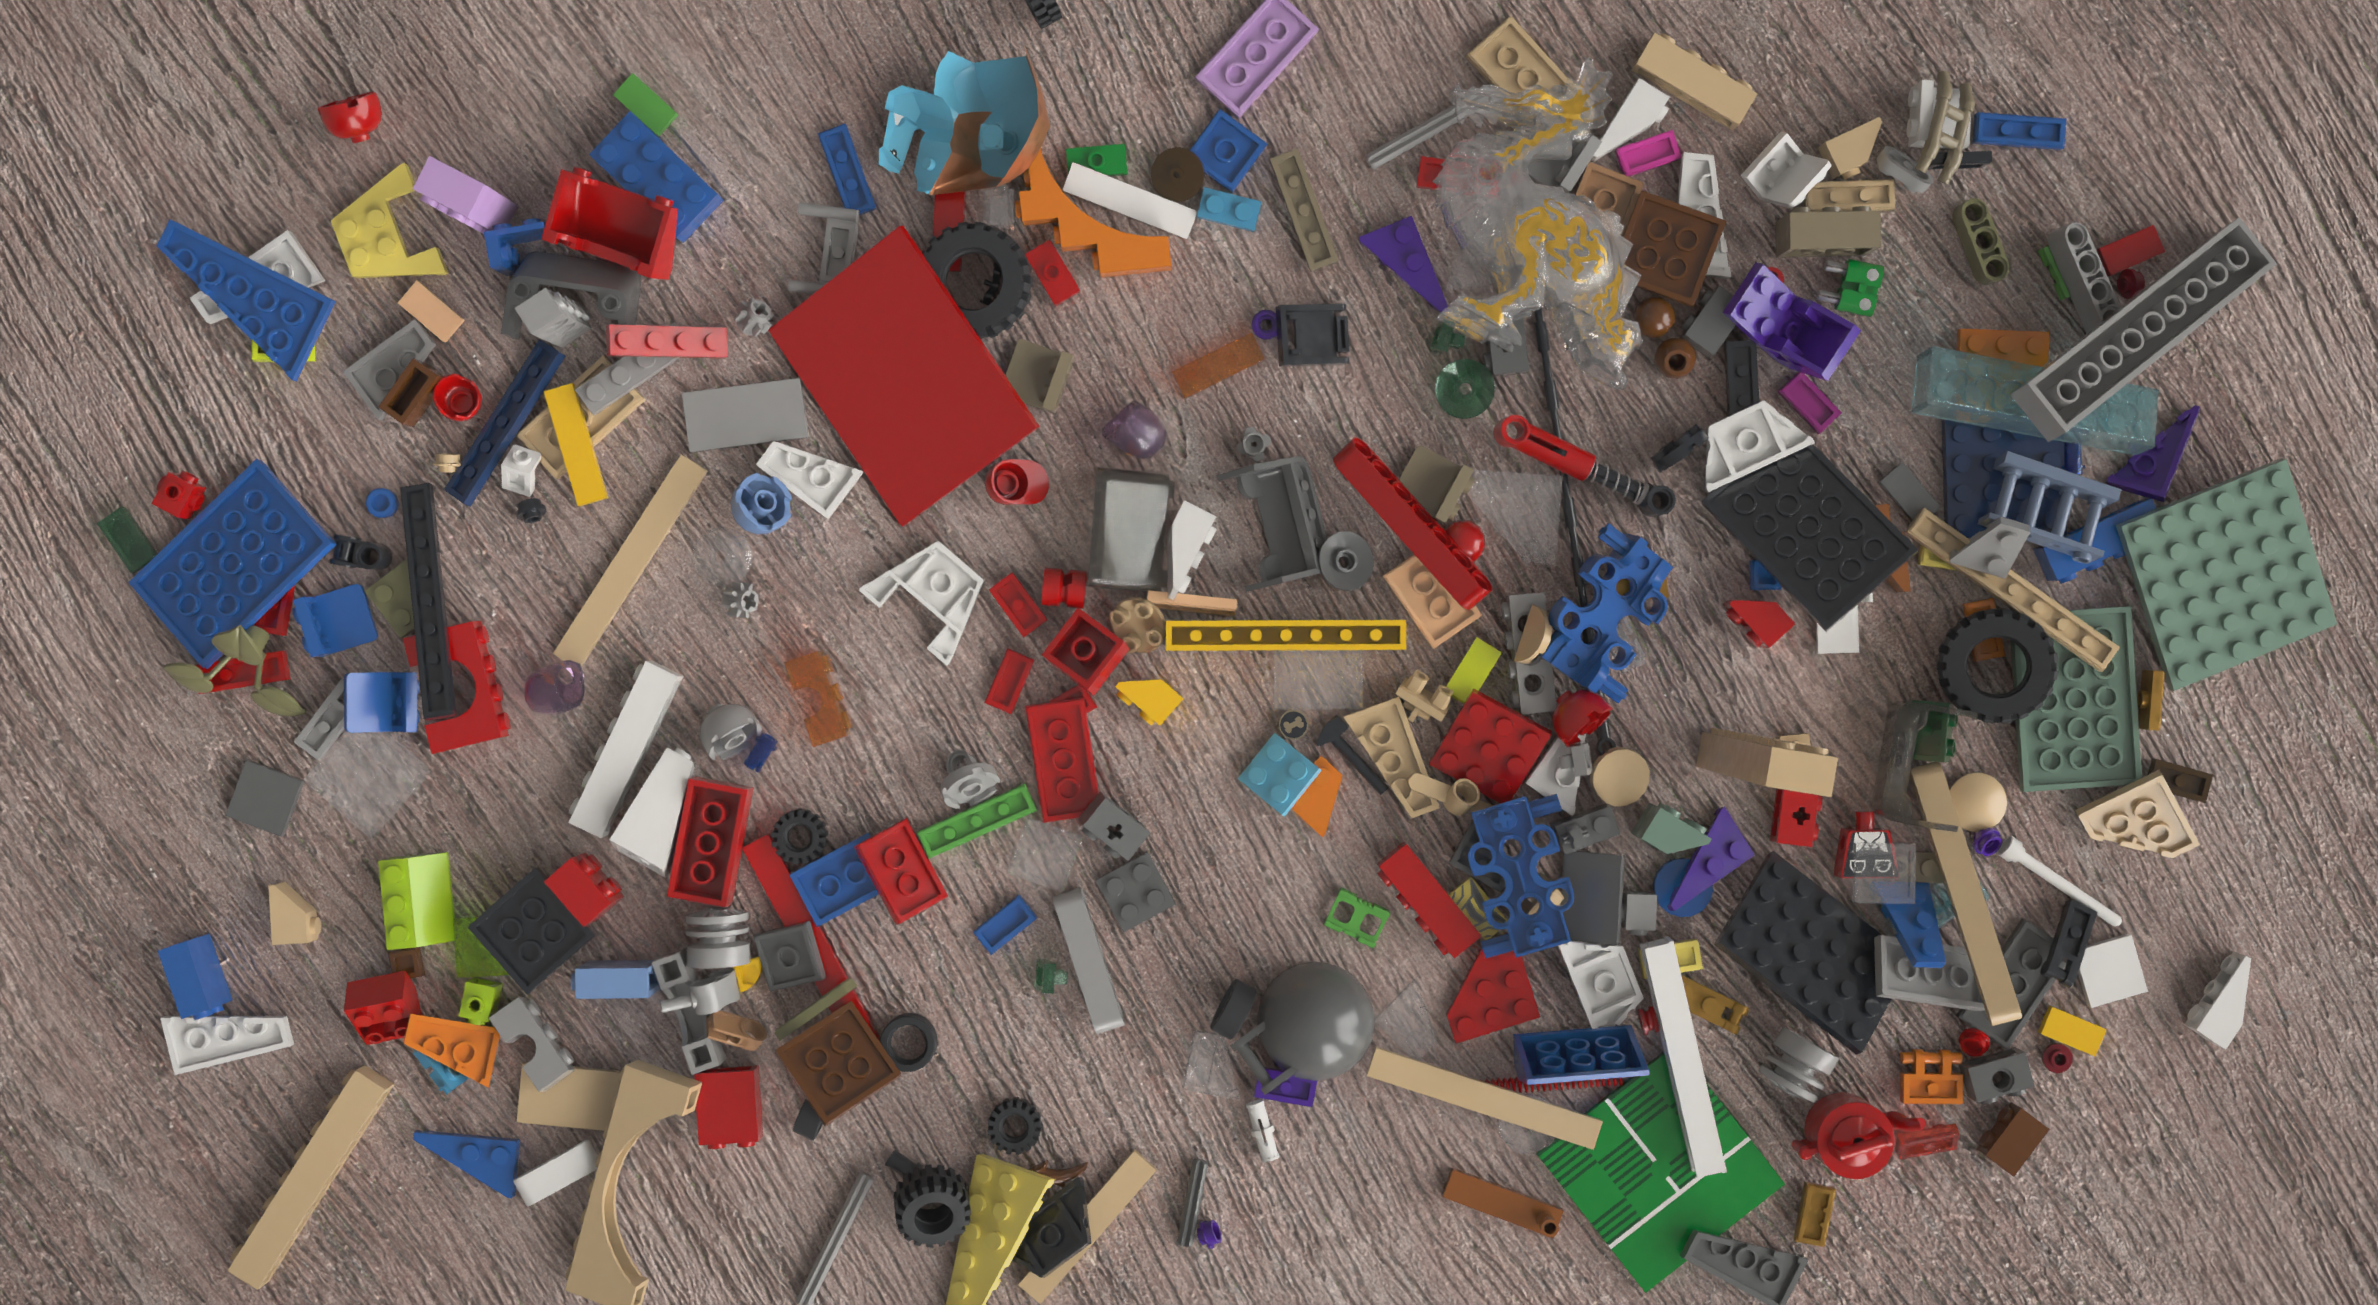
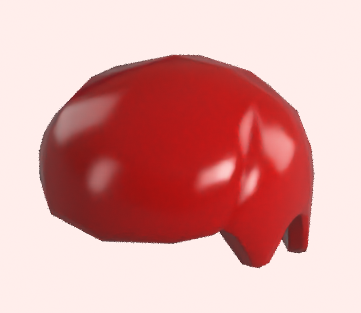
M450 374L440 378L433 389L432 399L435 406L448 419L459 422L468 421L481 408L482 395L477 385L472 380L459 374Z
M1457 520L1444 530L1473 563L1480 558L1485 548V535L1480 526L1471 520Z

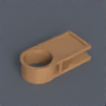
M721 1010L711 1013L710 1016L706 1017L708 1039L754 1051L761 1046L767 1037L764 1026L754 1019ZM745 1031L751 1033L755 1038L749 1036Z

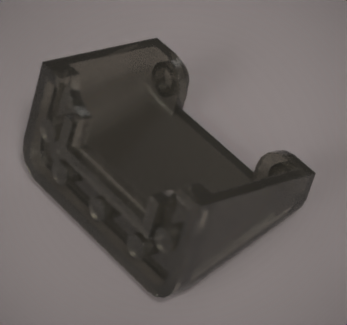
M1097 467L1088 577L1089 588L1148 592V590L1161 591V587L1167 588L1168 570L1163 569L1168 498L1174 499L1175 481L1169 480L1170 474Z

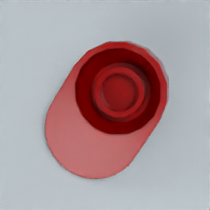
M1002 460L992 465L985 475L984 484L988 496L994 502L1002 505L1037 504L1046 497L1049 490V478L1045 469L1039 463L1032 460Z

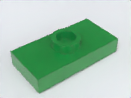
M1125 144L1066 149L1068 174L1074 162L1109 177L1128 175Z

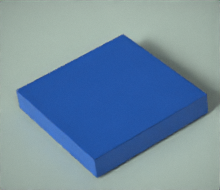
M1219 109L1190 150L1201 159L1205 174L1233 193L1268 144Z

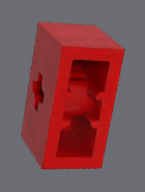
M1776 788L1770 841L1812 847L1813 841L1817 840L1819 833L1818 823L1815 822L1817 811H1820L1822 807L1823 797ZM1800 811L1803 813L1802 818L1798 817L1796 819L1792 817L1793 812Z

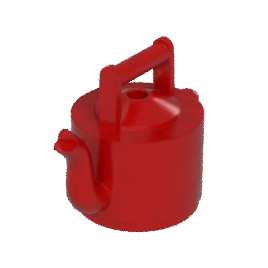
M1833 1093L1819 1099L1811 1107L1804 1125L1805 1139L1794 1140L1791 1147L1798 1153L1801 1159L1809 1160L1814 1155L1831 1171L1841 1177L1864 1179L1881 1171L1889 1162L1895 1144L1893 1130L1918 1132L1925 1128L1926 1121L1923 1118H1907V1116L1897 1111L1882 1113L1872 1104L1852 1093ZM1861 1137L1863 1141L1853 1144L1855 1138Z

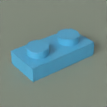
M1204 187L1197 218L1254 232L1262 202Z

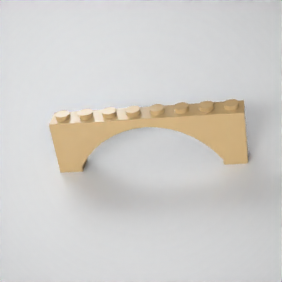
M636 1060L625 1065L618 1077L620 1087L618 1094L611 1103V1111L613 1113L610 1123L607 1124L603 1133V1139L605 1140L603 1150L596 1159L595 1166L597 1167L595 1179H593L588 1189V1195L590 1196L588 1206L581 1215V1232L574 1242V1258L565 1275V1278L568 1279L565 1291L602 1305H642L649 1278L641 1275L624 1245L617 1222L615 1205L616 1187L623 1162L638 1138L655 1123L675 1114L683 1117L695 1111L702 1085L700 1081L641 1060Z

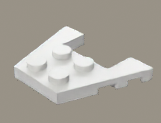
M937 541L873 581L863 585L859 591L880 608L899 585L904 587L946 624L927 649L948 666L954 656L984 579L940 541Z

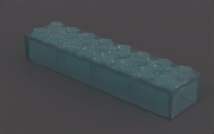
M1931 346L1917 355L1911 413L2044 438L2010 395L2044 367ZM2127 383L2070 430L2053 440L2131 455H2138L2155 447L2159 389Z

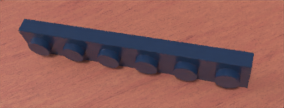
M540 339L537 341L460 463L461 466L456 469L444 488L446 492L461 503L471 507L566 357L564 354Z

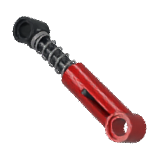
M1510 415L1498 421L1494 426V439L1502 447H1511L1582 482L1589 478L1591 483L1595 481L1602 484L1601 488L1606 486L1612 489V493L1616 491L1622 494L1623 498L1625 496L1631 498L1632 502L1637 504V507L1646 516L1656 517L1665 515L1675 507V494L1669 487L1642 483L1639 479H1630L1628 474H1620L1618 469L1611 470L1608 464H1599L1596 455L1528 423L1520 415ZM1508 424H1512L1517 429L1515 439L1510 438L1506 432ZM1654 494H1657L1661 499L1659 509L1654 507L1652 503Z

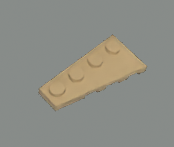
M1399 696L1343 716L1411 818L1440 808L1436 799L1415 792L1408 787L1407 780L1411 774L1420 773L1427 777L1428 774Z

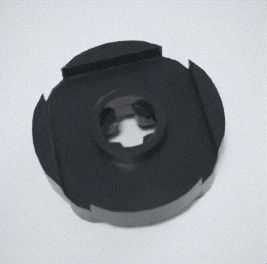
M1695 424L1682 433V436L1677 440H1671L1660 448L1659 452L1650 458L1653 461L1652 464L1661 473L1690 454L1694 446L1697 445L1699 447L1709 437L1702 428Z

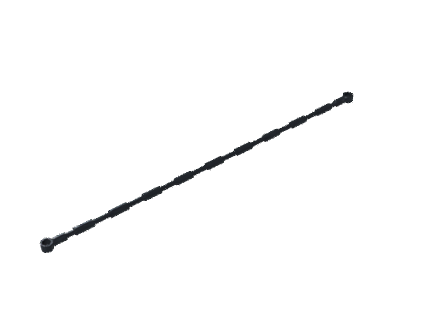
M1511 151L1509 154L1516 155V151ZM1508 162L1507 168L1510 169L1513 191H1516L1517 215H1523L1529 211L1523 193L1525 189L1523 172ZM1523 219L1518 220L1519 227L1522 225ZM1535 288L1532 294L1536 318L1534 327L1538 352H1541L1545 381L1543 384L1547 410L1551 414L1554 435L1564 440L1561 436L1558 417L1559 402L1556 383L1552 378L1548 353L1550 345L1546 321H1543L1539 295L1541 291ZM1559 471L1564 497L1562 499L1565 525L1569 529L1573 555L1571 563L1575 587H1578L1580 606L1584 607L1588 605L1585 590L1587 581L1578 575L1579 569L1584 562L1583 556H1580L1576 532L1578 524L1574 498L1570 494L1568 475ZM1588 627L1582 631L1584 644L1591 643L1595 638L1593 628ZM1598 690L1597 693H1599L1603 698H1605L1604 693ZM1608 718L1597 728L1599 741L1596 748L1602 755L1606 753L1601 748L1603 742L1609 741L1611 748L1616 747L1615 742L1611 739Z

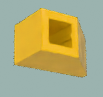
M1162 679L1119 681L1115 686L1119 690L1116 695L1128 706L1132 703L1137 705L1141 709L1139 715L1151 726L1155 722L1160 726L1184 699Z

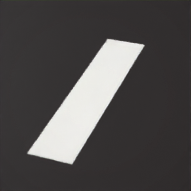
M1074 162L1071 165L1063 187L1065 192L1185 239L1189 236L1198 212Z

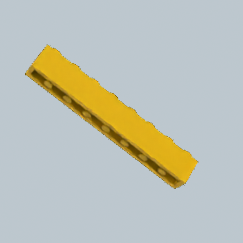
M1406 620L1166 621V651L1406 650Z

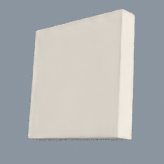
M2124 934L2087 945L2078 972L2087 1007L2093 1008L2148 992L2131 934Z

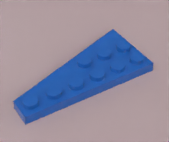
M169 219L157 247L182 272L186 273L197 284V287L204 294L208 295L250 339L258 344L266 352L265 354L272 361L276 362L292 381L297 382L336 301Z

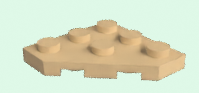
M2160 770L2075 810L2088 835L2094 840L2103 841L2104 839L2119 843L2123 847L2157 852L2161 856L2174 858L2200 845Z

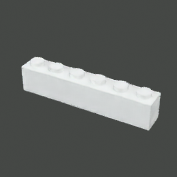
M652 660L645 661L644 665L639 664L633 675V680L636 682L631 691H626L620 702V707H623L619 717H614L608 727L607 733L610 736L606 745L601 744L596 752L594 760L597 761L593 772L588 771L582 782L581 787L585 789L580 799L576 798L569 809V814L572 816L568 823L599 838L608 836L684 677L683 675Z

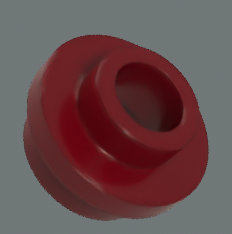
M2134 269L2123 270L2117 279V289L2125 299H2132L2145 288L2143 274Z
M2053 1043L2044 1049L2042 1062L2049 1071L2063 1073L2071 1067L2073 1055L2067 1046ZM2057 1054H2061L2062 1061L2056 1064L2054 1058Z

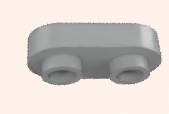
M1884 147L1876 157L1879 170L1883 174L1893 176L1901 181L1904 187L1911 192H1925L1933 183V177L1928 170L1926 173L1916 170L1917 162L1894 147Z

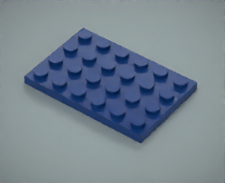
M256 458L128 583L202 668L208 669L223 655L212 643V638L215 634L231 630L238 625H242L245 631L251 625L253 626L337 544L262 460Z

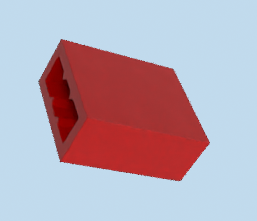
M759 1065L710 1068L694 1074V1079L702 1082L696 1104L699 1145H708V1149H721L726 1147V1144L737 1143V1147L755 1146V1142H759L763 1137Z

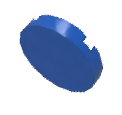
M1688 858L1673 859L1664 863L1656 872L1652 883L1653 892L1657 895L1658 905L1667 913L1678 917H1691L1703 911L1709 904L1713 893V885H1711L1676 911H1669L1667 905L1670 903V896L1675 887H1679L1686 874L1684 870L1690 861Z

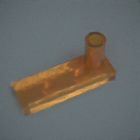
M1250 333L1172 371V374L1184 399H1187L1264 361L1265 358L1253 334Z

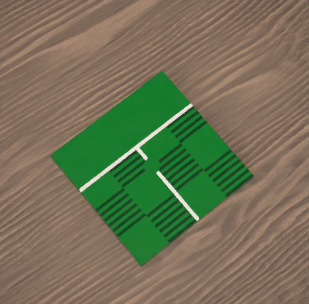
M1664 1051L1647 1064L1649 1075L1630 1077L1622 1086H1618L1584 1113L1603 1121L1594 1150L1553 1137L1535 1151L1645 1293L1688 1261L1682 1258L1680 1254L1693 1229L1720 1236L1785 1185L1708 1084L1707 1088L1727 1173L1720 1172L1699 1178L1696 1177L1695 1171L1692 1172Z

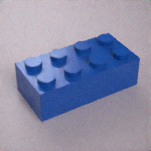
M631 111L589 154L624 189L654 200L656 195L673 200V207L678 208L676 238L683 243L724 201Z

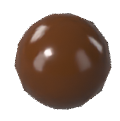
M1661 297L1646 298L1636 306L1633 314L1634 326L1640 334L1648 338H1660L1667 333L1675 322L1674 308L1667 300Z
M1673 337L1664 340L1659 345L1654 355V363L1657 370L1663 376L1678 379L1687 376L1694 368L1696 352L1693 345L1687 340Z

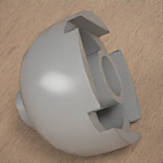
M718 704L713 706L707 712L708 715L700 727V740L712 760H715V756L718 755L721 760H725L741 753L751 746V743L747 740L752 738L754 734L758 738L762 731V727L748 708L739 704Z

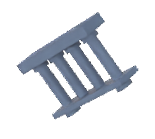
M2009 451L1996 458L1993 469L2001 471L2005 477L1995 512H1990L1979 518V525L1988 528V525L1999 517L2006 518L2016 480L2021 478L2030 481V484L2033 486L2023 520L2024 524L2030 525V534L2026 541L2070 555L2074 561L2084 564L2104 556L2105 551L2092 547L2102 508L2119 501L2122 489ZM2048 488L2059 491L2061 495L2051 533L2035 528L2044 491ZM2077 497L2087 500V504L2090 505L2080 542L2063 537L2073 499Z

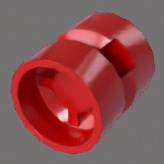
M1045 567L1042 605L1059 607L1061 603H1065L1068 608L1084 609L1087 571L1070 569L1066 574L1062 569Z

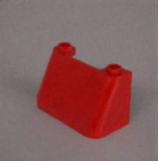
M574 166L573 171L561 169L541 240L556 245L562 243V245L568 246L571 249L584 251L629 267L630 270L637 271V274L648 278L669 280L673 269L678 208L673 207L674 201L656 195L654 200L591 178V171Z

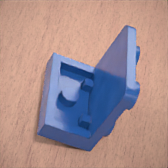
M353 584L315 597L304 596L293 600L295 606L293 608V616L297 624L301 625L304 634L302 644L305 651L310 653L311 657H325L375 641L378 638V631L364 588L360 584Z
M360 672L345 674V731L348 733L417 732V725L420 720V713L417 709V695L420 690L417 672Z

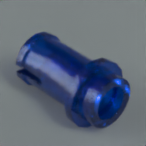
M2064 439L2065 466H2062V469L2077 475H2083V469H2086V465H2082V439Z
M766 733L756 736L755 740L757 742L743 762L751 770L755 768L756 772L762 770L761 768L771 752L777 749L775 745L778 741Z

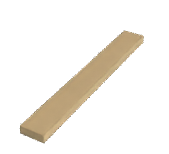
M682 454L679 456L554 650L553 654L575 669H581L708 470Z
M1926 508L1920 510L1905 531L1908 536L2013 611L2030 617V619L2044 629L2048 636L2097 671L2103 672L2120 647L2013 570L2010 569L2004 579L1950 563V552L1954 549L1957 551L1961 550L1970 543V540Z
M1375 1046L1366 1073L1368 1077L1593 1150L1603 1123L1601 1119Z

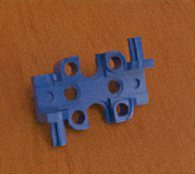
M1607 523L1605 527L1600 529L1598 538L1613 549L1609 556L1603 554L1590 556L1578 573L1579 576L1593 586L1594 597L1592 601L1584 607H1578L1564 596L1557 600L1550 610L1548 618L1550 625L1555 631L1551 636V641L1543 654L1539 653L1538 656L1580 687L1595 694L1600 690L1613 701L1619 703L1621 699L1624 700L1626 698L1628 689L1611 677L1609 670L1610 668L1613 670L1626 668L1637 654L1631 651L1633 648L1618 636L1617 625L1623 617L1628 615L1634 616L1638 621L1647 626L1651 623L1657 625L1660 623L1668 609L1667 600L1660 592V587L1673 566L1646 547L1648 542L1642 537L1627 533L1623 534L1610 523ZM1605 563L1607 565V572L1600 578L1598 569L1601 564ZM1626 578L1630 583V589L1626 594L1619 595L1616 590V584L1620 579ZM1651 597L1653 604L1651 609L1646 612L1644 603ZM1571 612L1572 621L1568 626H1564L1563 617L1566 613ZM1591 627L1595 632V638L1591 643L1584 644L1581 640V633L1585 628ZM1616 646L1618 654L1615 659L1610 661L1609 652Z
M1557 793L1528 802L1525 796L1471 813L1480 842L1470 848L1468 853V861L1473 876L1496 872L1503 877L1506 885L1505 891L1501 896L1482 902L1488 923L1496 929L1508 930L1507 934L1481 941L1485 958L1514 951L1517 958L1571 942L1563 912L1570 909L1574 902V892L1569 877H1564L1555 881H1546L1537 873V863L1541 857L1561 851L1553 829L1548 825H1535L1534 823L1536 818L1562 811ZM1543 830L1549 834L1550 842L1546 847L1539 848L1534 845L1532 837L1536 831ZM1509 839H1515L1521 845L1520 853L1513 857L1505 854L1503 850L1504 843ZM1484 847L1490 850L1492 853L1490 863L1482 865L1476 861L1475 852L1479 848ZM1556 888L1564 889L1568 894V899L1563 905H1556L1550 899L1551 892ZM1527 897H1533L1539 903V909L1534 914H1526L1521 908L1522 901ZM1500 905L1507 907L1510 911L1509 919L1505 922L1496 921L1492 913L1495 907Z

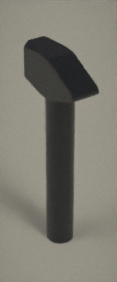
M1336 714L1323 726L1316 745L1321 746L1331 742L1364 779L1382 795L1389 787L1341 737L1349 727Z

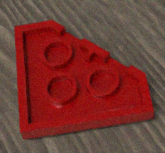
M1481 946L1479 954L1472 967L1468 970L1457 996L1446 1013L1456 1044L1540 1018L1522 956L1516 958L1514 951L1485 958Z

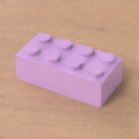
M431 156L428 157L412 188L422 194L419 200L482 234L485 231L493 230L492 226L509 224L518 207L517 204L485 184Z

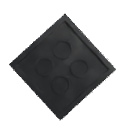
M539 867L534 868L468 926V929L527 995L597 935L590 925L583 927L544 883L548 877Z

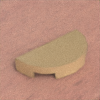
M1532 604L1514 658V661L1520 664L1532 663V659L1536 658L1539 653L1543 654L1551 641L1552 626L1548 622V613L1539 606Z

